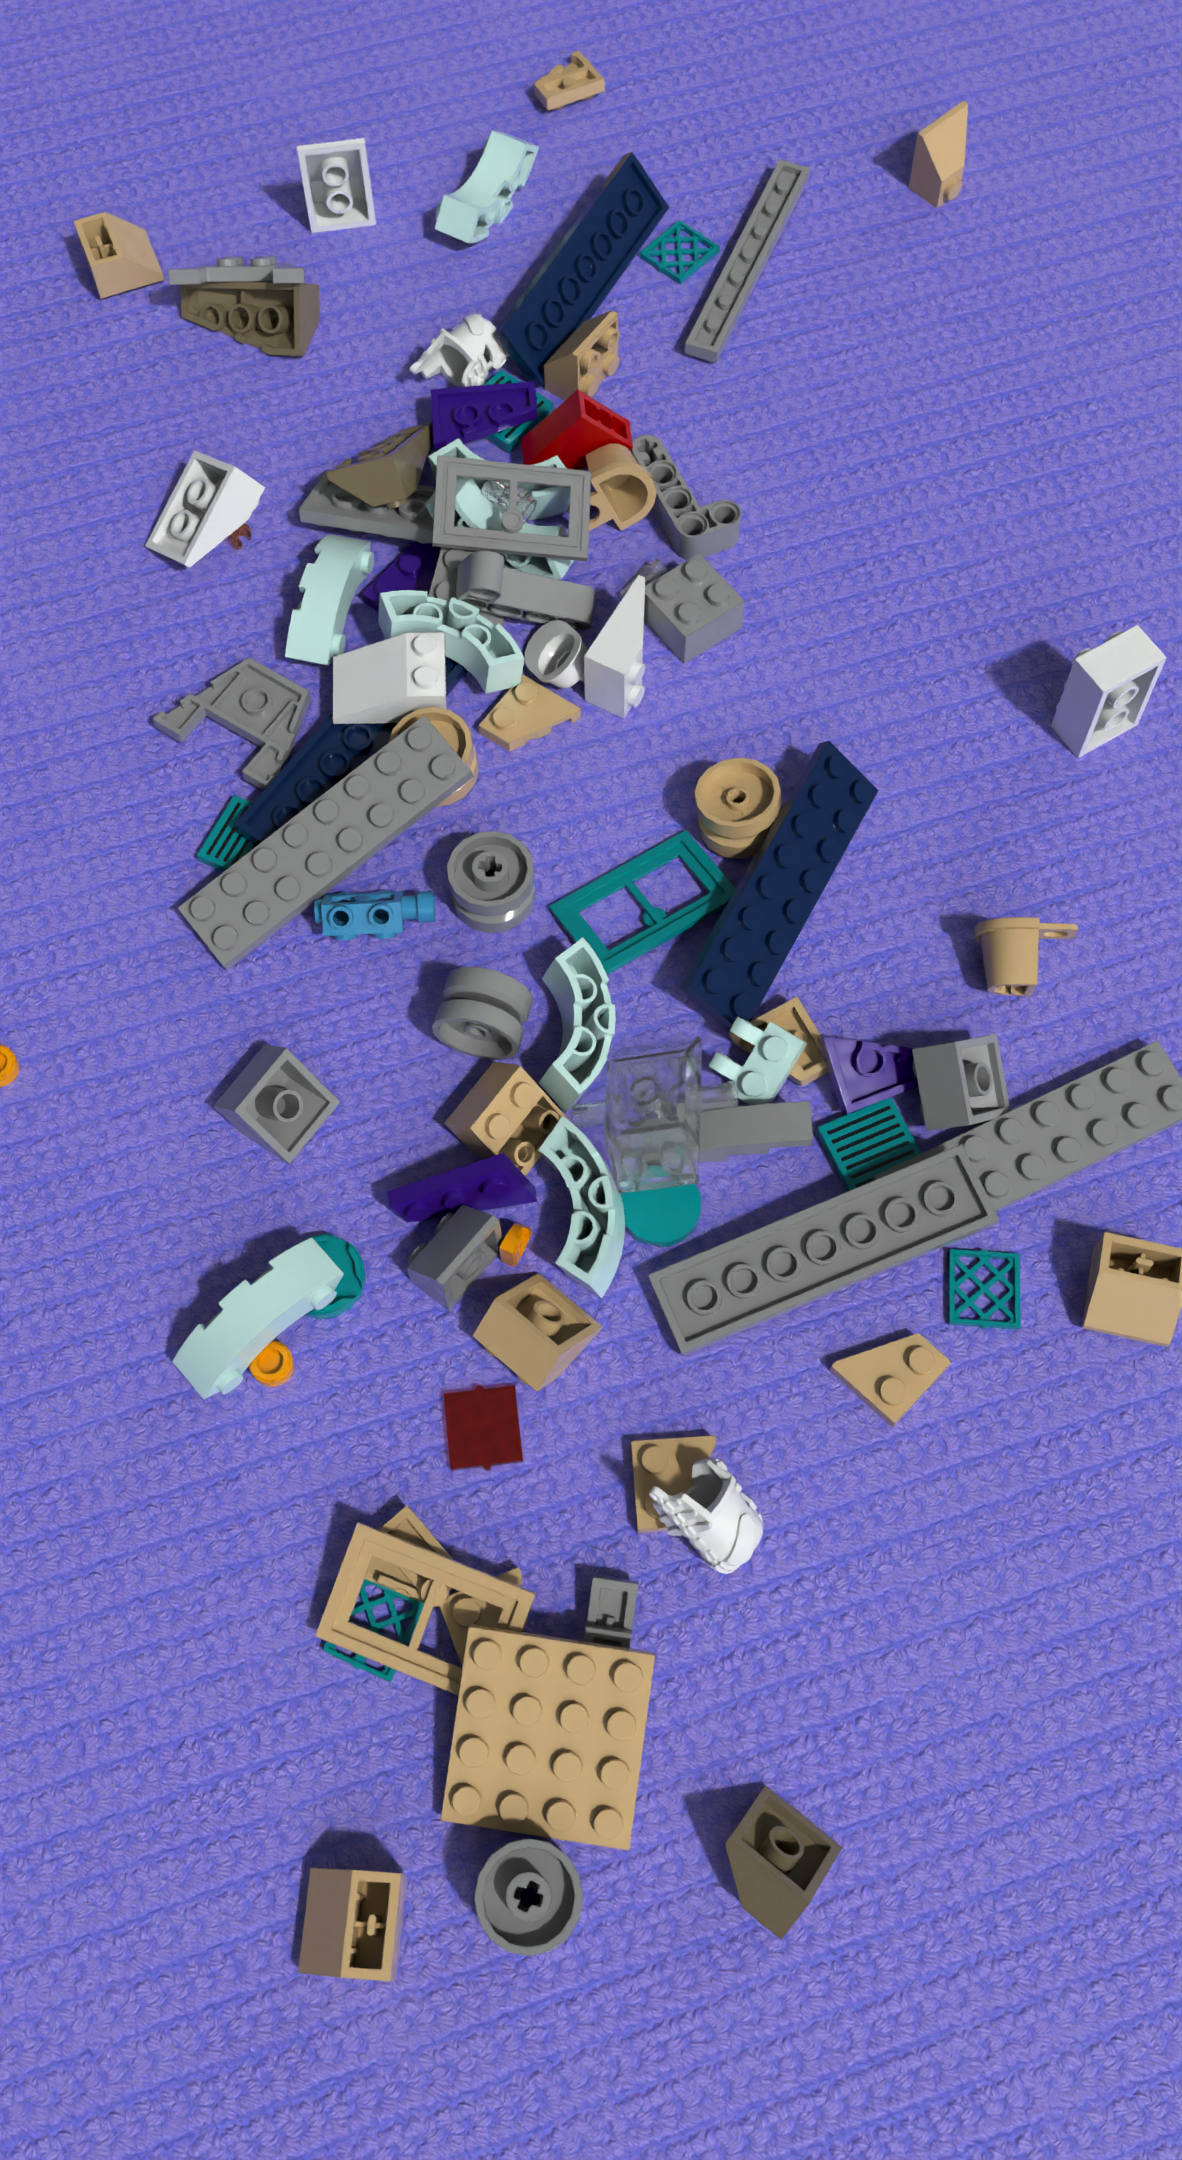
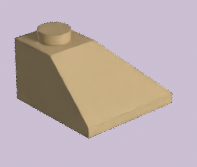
M965 101L956 105L917 134L908 188L935 208L940 207L948 200L954 199L962 188L961 180L965 165L968 103Z

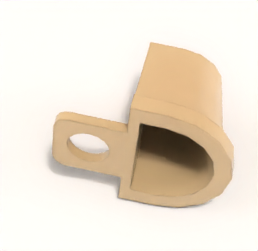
M607 444L586 454L588 469L591 471V483L595 488V491L590 493V505L596 506L599 509L598 515L589 520V531L611 519L615 521L620 531L648 515L655 504L657 493L652 475L643 466L638 464L627 447L620 444Z
M1033 917L997 918L975 925L974 938L976 941L981 942L988 992L998 995L1032 996L1038 981L1039 939H1073L1078 932V925L1040 923V918Z

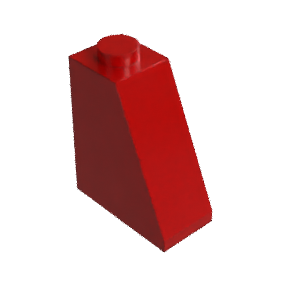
M576 390L521 438L524 464H537L557 455L567 469L574 470L587 468L586 454L607 444H620L629 450L633 449L629 420L580 390Z

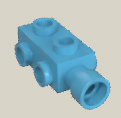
M389 890L367 893L343 891L339 894H325L323 899L314 901L316 923H322L323 936H334L336 940L355 939L358 934H373V937L379 939L392 938L397 933H403L405 920L418 919L419 923L435 922L434 891H418L417 895L403 896V891ZM380 898H387V899H389V900H384V901H378ZM345 899V900H348V901H350V902H339V901Z

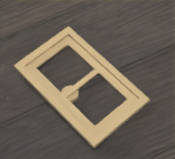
M358 1522L315 1637L459 1696L463 1668L418 1650L433 1608L447 1601L450 1593L449 1587L503 1608L496 1628L522 1632L536 1593ZM373 1556L429 1578L421 1588V1598L424 1601V1606L409 1646L349 1622Z

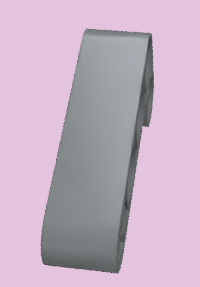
M641 435L635 438L632 442L633 449L631 452L638 464L643 466L652 475L657 491L655 504L651 510L679 557L688 560L698 553L703 557H707L736 545L739 541L741 509L737 503L731 500H719L700 507L659 438L653 435Z
M476 551L458 565L455 598L475 606L481 612L540 624L561 620L570 625L574 630L582 631L592 627L595 591L586 585L504 568V557L490 551Z

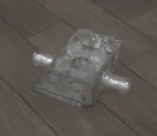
M700 1036L622 1047L607 1061L605 1100L580 1104L574 1103L572 1105V1121L578 1129L604 1125L603 1133L611 1171L619 1193L699 1183L700 1116L703 1111L738 1107V1101L734 1100L738 1099V1090L734 1081L701 1086L702 1039Z

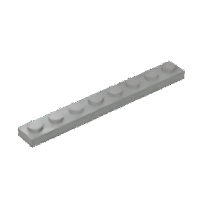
M779 159L685 342V354L717 363L809 180V167Z

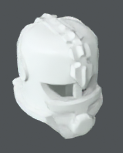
M472 314L464 317L451 332H447L442 328L440 336L432 340L431 346L423 352L418 362H415L410 367V371L415 375L421 372L422 376L426 379L440 373L446 380L457 387L484 385L488 371L493 367L498 370L503 366L509 354L493 334L497 328L490 321L484 319L481 314Z
M716 1458L711 1460L701 1459L692 1466L693 1486L686 1493L680 1492L672 1496L666 1494L659 1487L654 1486L649 1495L654 1501L652 1504L660 1516L659 1520L668 1528L667 1534L671 1536L684 1535L693 1547L699 1551L702 1559L708 1566L719 1573L729 1574L734 1572L740 1565L746 1563L758 1546L763 1535L762 1516L760 1512L756 1511L757 1506L744 1493L740 1492L742 1487L736 1482L734 1476L727 1471V1466L721 1460Z

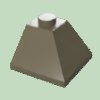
M766 1785L725 1843L741 1907L781 1940L809 1905L842 1849L838 1843Z

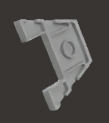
M239 256L222 257L216 259L217 264L168 269L170 284L241 281L305 283L303 267L288 263H276V256L250 258L251 263H243V257Z
M249 657L210 681L211 687L196 696L189 694L179 701L180 706L167 714L164 711L157 714L153 718V722L157 729L183 743L198 724L208 716L260 746L262 749L244 768L242 774L244 780L264 791L285 767L311 698L309 691Z

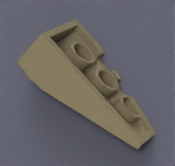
M273 282L180 284L181 317L235 338L234 340L261 349L262 352L269 355L304 356L320 321L319 285Z
M433 421L402 429L379 441V445L360 451L358 453L359 457L356 459L357 462L352 464L351 459L343 460L326 472L328 480L372 507L386 504L387 509H393L408 502L407 497L418 487L433 439Z

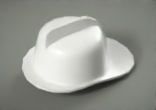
M554 620L544 624L533 634L524 653V662L527 668L540 681L549 682L559 688L566 689L576 684L579 680L585 682L584 656L588 648L583 643L580 634L570 625L561 620Z

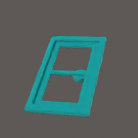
M684 830L549 905L548 908L575 943L582 937L587 941L608 975L724 909L736 888L692 836ZM680 857L707 889L709 894L667 917L663 909L653 907L633 882ZM626 887L646 911L643 919L647 929L608 950L579 912Z

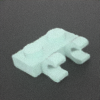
M737 1017L729 1031L755 1046L744 1066L726 1055L716 1052L709 1067L733 1080L734 1082L728 1092L749 1105L772 1103L808 1043L773 1022H769L763 1031L750 1022Z

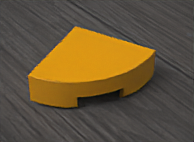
M515 1223L510 1228L499 1247L501 1262L513 1267L518 1265L533 1234L531 1228L519 1223Z

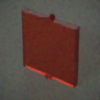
M478 1385L475 1390L444 1394L451 1471L483 1467L485 1471H489L492 1466L523 1462L515 1385L488 1389Z

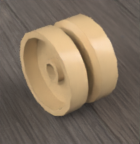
M438 707L417 709L404 716L392 730L389 742L423 715L426 716L470 768L474 776L436 807L451 805L467 795L475 785L479 773L478 759L471 731L463 718L451 710Z
M739 757L718 762L709 767L698 779L694 792L701 839L710 850L722 857L735 859L754 857L781 811V790L778 777L768 766L754 759Z

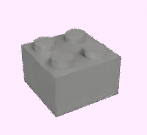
M700 553L645 586L644 621L683 664L742 628L744 600Z

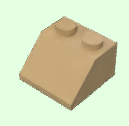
M538 1273L496 1297L474 1332L473 1337L485 1347L489 1354L500 1359L514 1371L523 1383L530 1385L538 1392L565 1371L603 1326Z

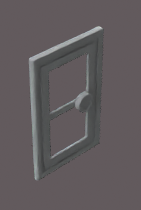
M437 455L432 546L587 561L591 471ZM457 477L510 482L509 510L505 511L501 518V526L505 531L454 526ZM517 483L570 488L568 537L519 533L523 527L524 518L516 510Z

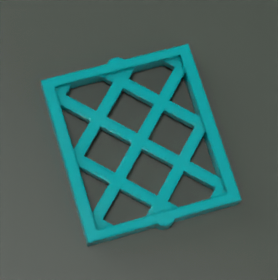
M678 220L640 252L639 258L656 268L658 272L665 274L681 285L718 254L720 246L703 236L701 232H697L681 220ZM680 231H684L691 237H681ZM693 242L694 249H682L681 243ZM697 242H701L708 248L698 249ZM665 243H677V249L665 250ZM661 245V250H655L658 246ZM694 254L695 261H683L682 255ZM699 254H705L699 259ZM666 255H678V262H666ZM651 256H661L662 262H658ZM679 267V274H676L669 268ZM683 267H689L685 272H683Z
M949 1249L948 1325L980 1327L981 1329L1019 1330L1021 1328L1020 1254L989 1252L985 1249L981 1251ZM973 1257L977 1258L979 1262L969 1270L959 1258ZM1002 1259L1007 1260L1009 1264L999 1272L989 1260ZM955 1265L964 1273L956 1282ZM983 1265L994 1275L985 1285L974 1275ZM1012 1268L1013 1285L1004 1277ZM968 1278L979 1288L970 1298L959 1288ZM998 1280L1009 1290L1000 1300L989 1290ZM955 1293L965 1302L957 1310H955ZM982 1294H985L995 1304L986 1313L974 1303ZM1011 1297H1013L1014 1314L1004 1305ZM970 1307L980 1318L978 1320L961 1319L959 1315ZM1000 1309L1010 1320L1008 1322L992 1321L989 1317Z
M364 1579L360 1590L364 1604L355 1607L351 1616L366 1611L371 1624L366 1629L379 1634V1629L395 1624L399 1639L396 1641L409 1645L424 1604ZM372 1585L384 1591L385 1596L369 1602L365 1587ZM397 1598L405 1600L412 1604L413 1610L398 1615L393 1600ZM387 1602L392 1618L376 1623L372 1608ZM414 1616L406 1635H404L400 1621ZM326 1641L322 1649L323 1652L351 1664L356 1670L362 1669L389 1683L392 1682L397 1670L384 1665L385 1670L379 1672L366 1666L365 1659L368 1658L359 1654L349 1658L337 1652V1645Z

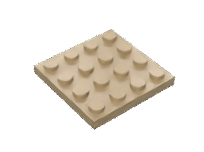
M470 1624L468 1627L441 1821L629 1850L655 1652Z

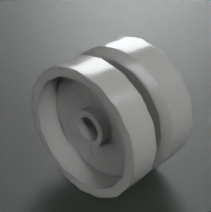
M498 831L478 832L463 839L452 851L447 864L451 902L455 913L463 923L474 930L485 933L506 932L520 925L529 916L535 903L536 895L533 860L524 843L510 834Z
M461 967L452 970L446 978L442 991L443 1002L437 1008L433 1020V1034L445 1045L469 1056L487 1060L513 1058L519 1052L524 1034L522 1025L528 1020L533 1003L531 992L525 985L514 978L494 970L480 967Z
M528 1838L507 1843L489 1857L478 1875L474 1899L478 1921L490 1940L507 1952L533 1956L551 1952L569 1939L580 1921L584 1896L579 1873L569 1857L549 1842ZM535 1888L537 1894L540 1895L539 1903L527 1908L521 1901V1895L525 1889Z

